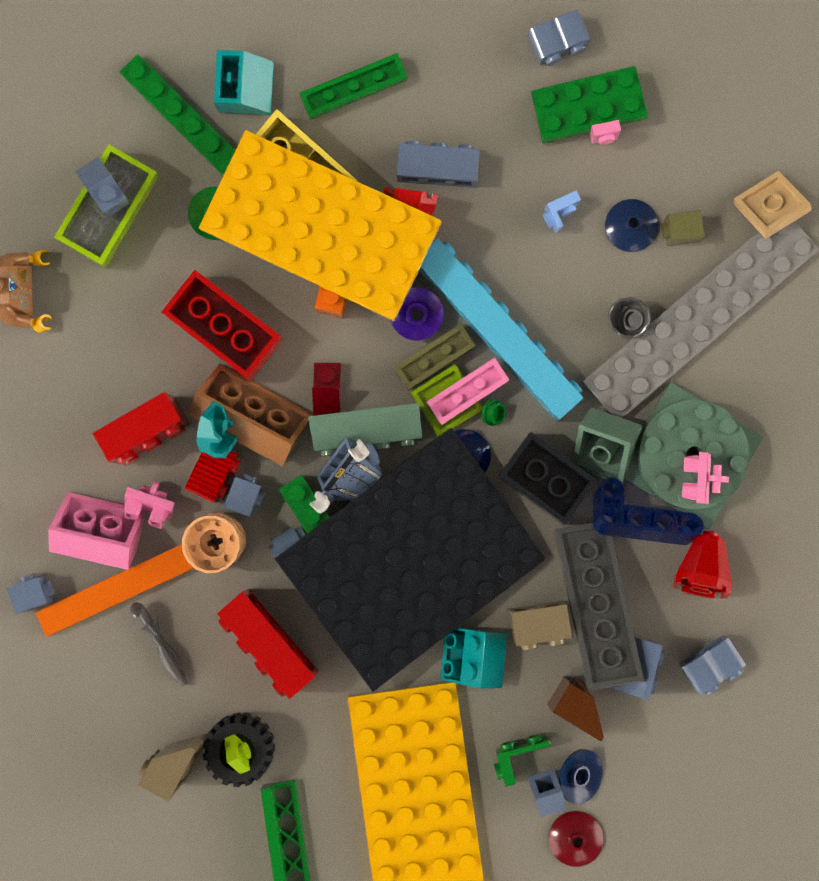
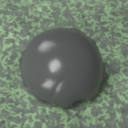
M620 298L609 310V326L611 330L623 338H638L648 331L651 323L650 310L637 298Z

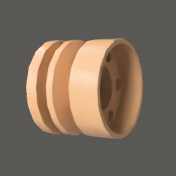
M224 512L210 513L194 520L186 528L182 538V551L187 562L196 570L204 573H218L229 568L243 555L247 545L246 532L242 523L234 516ZM213 538H222L223 543L219 544L218 547V544L212 543Z

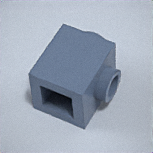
M246 474L242 478L235 477L224 508L253 517L256 507L261 508L266 495V493L262 492L264 486L258 485L259 479Z
M33 573L19 578L20 584L7 588L15 614L54 602L52 597L55 594L54 587L51 581L46 579V576L36 577V574Z
M554 769L528 777L540 817L567 809Z

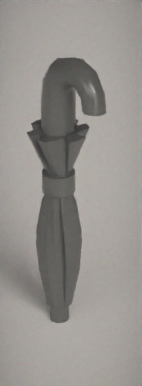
M132 603L130 611L133 618L139 617L144 625L141 630L153 638L152 640L155 645L157 644V650L162 663L176 680L180 681L182 686L188 684V681L185 678L186 675L182 663L175 650L164 641L163 635L160 634L158 619L153 620L141 603Z

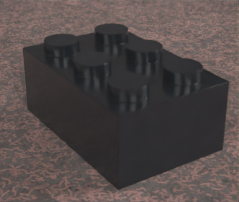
M532 432L527 434L497 475V478L561 525H566L598 481Z

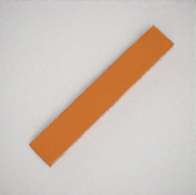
M181 544L35 613L45 636L48 637L194 569V567L187 562Z

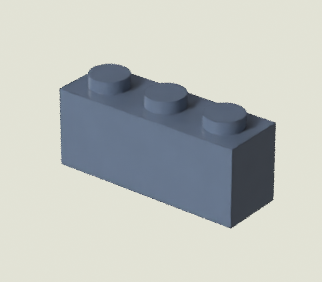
M406 141L405 144H399L397 182L476 188L479 149H474L473 146L465 144L455 148L447 147L445 143H432L431 146L421 145L418 141Z

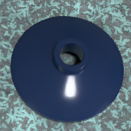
M636 199L623 200L615 204L607 214L605 220L606 235L609 241L622 251H641L648 247L657 235V216L654 210L643 201ZM629 220H636L638 226L635 228L631 227Z
M579 749L569 755L562 765L559 774V784L564 798L570 803L583 804L589 801L599 789L603 769L600 758L593 751Z

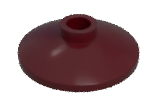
M569 811L560 815L553 822L549 831V846L554 856L563 864L572 867L585 866L594 861L600 854L603 846V832L599 823L591 815L582 811ZM575 837L582 838V843L578 846L572 844V840Z

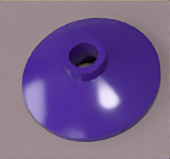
M412 287L395 321L391 320L392 326L399 335L413 341L428 339L439 330L444 315L442 303L432 291L422 287ZM414 311L421 312L422 317L419 320L412 318L411 315Z

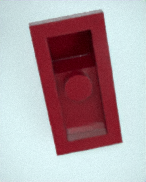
M314 363V384L312 387L313 416L341 412V363Z

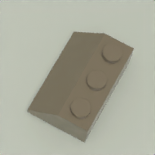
M202 734L169 744L162 751L158 749L155 754L151 755L149 760L146 759L138 775L142 776L138 785L169 801L184 784L203 749L207 735Z

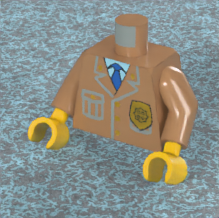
M48 250L34 251L31 255L28 252L7 253L0 257V319L4 324L22 328L32 326L38 333L51 329L42 324V321L51 320V316L44 314L35 319L31 318L33 317L32 266H29L30 263L37 267L49 265L50 262L43 263L40 259L41 254L49 253Z

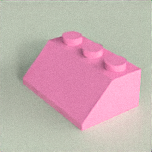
M68 492L48 529L49 552L129 570L137 552L146 511L141 510L138 520H131L124 517L125 505Z

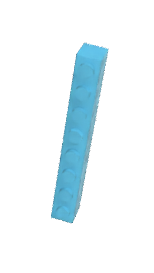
M437 238L431 244L419 271L556 421L560 420L583 399V396L580 394L582 389L575 381H568L562 375L564 372L563 368L555 360L550 361L544 355L546 350L537 340L533 342L526 335L527 329L520 321L514 322L508 316L509 309L500 300L496 302L489 295L492 293L490 288L482 280L479 283L472 276L474 272L465 261L460 263L455 258L454 254L456 252L446 241L442 243Z

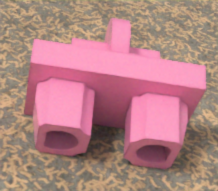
M699 452V456L684 457V472L698 473V482L683 483L682 497L696 500V503L709 504L710 482H712V493H720L721 483H729V477L721 476L722 465H713V475H710L711 454Z
M157 481L153 482L151 488L141 485L140 491L127 487L124 499V517L138 520L141 510L151 513L148 524L162 529L167 519L172 518L175 502L166 500L168 493L159 491L160 482Z

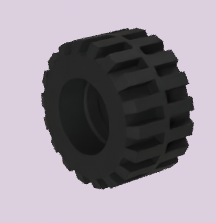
M239 712L233 713L231 716L227 715L222 718L209 731L206 736L207 739L203 744V749H205L203 761L207 760L208 764L205 767L208 772L210 770L213 771L214 775L212 777L216 781L220 778L223 780L222 784L226 786L229 783H232L233 787H240L241 784L248 786L254 780H259L267 771L274 757V735L269 732L268 729L270 727L267 723L263 724L260 722V717H251V713L246 712L243 715H240ZM234 734L247 737L253 743L255 755L249 762L250 771L239 774L231 767L226 759L224 749L225 738Z

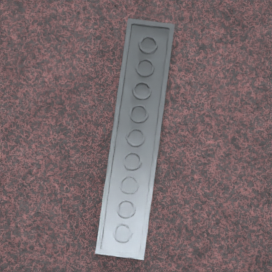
M795 221L767 239L758 231L650 323L648 331L640 337L630 340L581 383L607 413L623 418L819 251V248Z

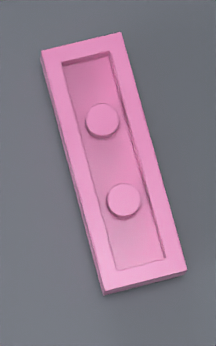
M493 358L426 403L440 425H443L507 383L509 378L497 360Z

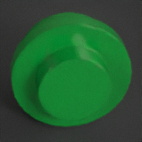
M490 399L482 408V420L489 426L501 424L506 417V408L499 400Z

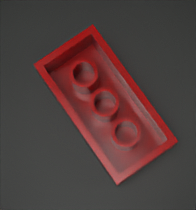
M196 270L191 273L161 311L172 322L250 382L283 342L282 337Z
M250 589L242 591L217 613L220 617L218 622L227 633L233 632L239 639L236 641L238 647L245 654L250 652L256 660L254 662L255 667L262 675L268 674L274 681L272 686L281 697L286 695L288 699L292 698L314 679L319 672Z

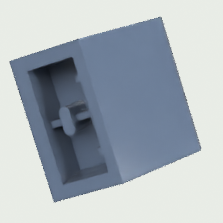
M634 636L644 681L643 683L612 687V689L649 700L650 695L654 694L657 688L658 679L655 678L657 667H661L664 660L663 645L649 639Z

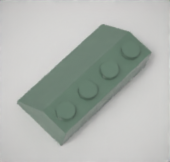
M419 403L308 416L314 451L321 452V457L332 456L346 437L354 443L359 439L363 443H372L376 450L391 448L390 443L401 442L402 447L418 445L417 440H422Z

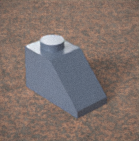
M99 157L75 171L106 218L129 205L127 198Z

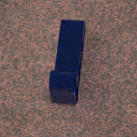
M609 477L604 479L594 492L593 527L599 534L688 545L703 531V521L697 514L624 504V486L616 478ZM604 491H609L613 497L606 495ZM604 515L609 516L613 522H608ZM631 519L636 520L639 526L634 525ZM657 522L661 523L665 529L660 528Z

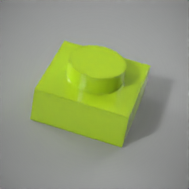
M235 734L226 737L227 763L239 774L250 771L249 759L251 758V751L246 742L243 743Z

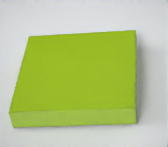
M456 364L410 391L415 402L419 403L420 410L437 437L448 428L452 427L453 429L478 414L483 408L478 401L443 425H440L427 405V401L464 378Z

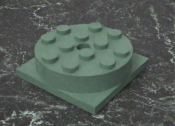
M670 382L641 429L638 447L625 481L705 529L710 530L727 499L735 493L743 482L749 462L764 437L739 423L722 407L702 401ZM689 448H695L694 450L698 456L699 452L711 454L710 475H713V465H722L721 476L729 477V483H721L720 493H712V482H710L709 504L696 503V500L682 497L683 483L698 482V473L684 472V457H687L686 453Z

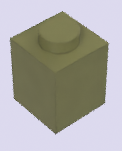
M701 210L667 215L664 223H661L662 238L667 240V246L696 243L705 237Z

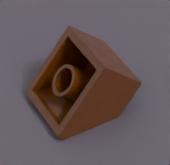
M572 676L571 680L563 677L547 705L556 715L597 740L602 741L604 735L594 697L587 692L586 684L574 676Z

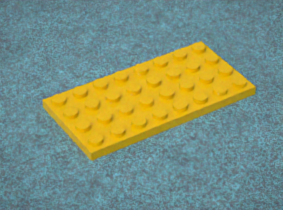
M245 130L199 229L395 321L442 221Z
M443 682L348 696L373 881H484L456 683Z

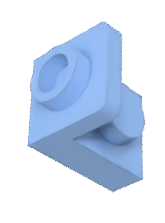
M577 190L546 205L543 217L549 228L553 227L555 233L561 231L563 227L558 214L565 217L577 210L576 206L581 201Z

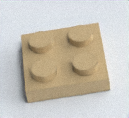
M779 171L734 198L735 207L765 239L811 211V203Z

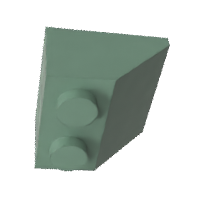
M591 407L579 424L572 462L588 473L622 485L638 447L642 425Z

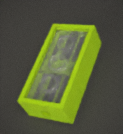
M108 144L100 160L127 198L129 205L106 218L84 186L54 236L61 244L105 269L159 179L156 171Z

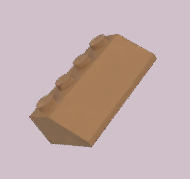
M221 364L217 366L195 393L188 416L200 421L201 415L212 401L223 405L227 417L234 422L232 427H227L225 432L228 435L237 436L238 443L281 466H284L307 428L309 424L308 416H313L311 412L253 381L250 382L242 375Z

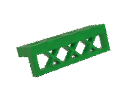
M296 779L263 784L260 791L273 880L289 881V873L293 868H296L303 874L304 881H311ZM291 788L292 799L287 806L277 800L275 789ZM292 803H293L294 812L289 809V807L291 806ZM278 807L283 810L280 815L278 812ZM285 813L293 817L296 822V826L291 833H288L280 825V819ZM296 830L298 839L293 836ZM282 834L287 837L284 843L282 839ZM289 840L298 845L300 853L294 861L284 853V847ZM300 858H301L302 867H301L299 864H297V862L299 861ZM286 862H288L291 865L288 870Z

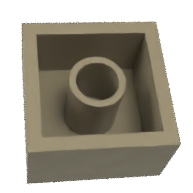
M562 601L507 609L512 641L516 646H520L522 650L538 648V643L542 642L549 643V646L562 645L566 643L565 639L572 638L567 604Z

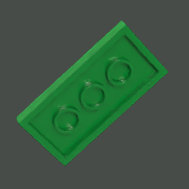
M636 66L531 91L542 144L590 133L592 125L619 120L620 125L646 120L648 117Z

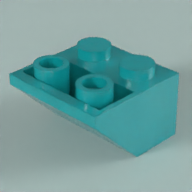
M217 50L214 104L218 112L271 115L274 61L245 51Z
M457 627L444 637L440 680L479 689L502 688L508 633L467 627Z

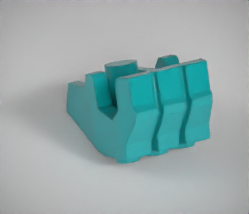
M215 401L211 402L200 417L196 443L200 452H204L214 458H226L233 449V446L236 445L237 436L228 435L225 432L227 427H232L234 422L227 417L224 406Z

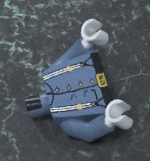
M347 437L343 440L317 475L323 492L317 491L314 495L316 500L309 504L316 512L323 513L332 502L353 500L381 479L380 458L374 445L369 442L363 443L360 439L356 443Z

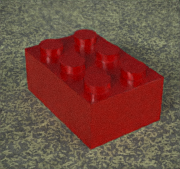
M164 391L92 434L108 462L119 465L124 463L127 466L138 460V454L145 450L151 452L162 446L161 441L171 436L173 439L186 432L185 427L190 425L176 398Z

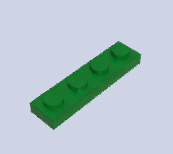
M396 53L302 91L299 94L308 117L312 120L408 80L399 55Z

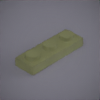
M459 324L393 368L409 391L475 348L476 345L462 324Z

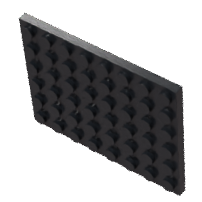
M451 427L274 559L371 691L374 692L546 558Z

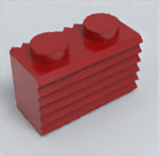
M230 451L226 458H214L201 452L184 489L213 503H217L219 499L223 500L230 487L226 484L230 475L235 476L241 465V461L238 460L240 454Z

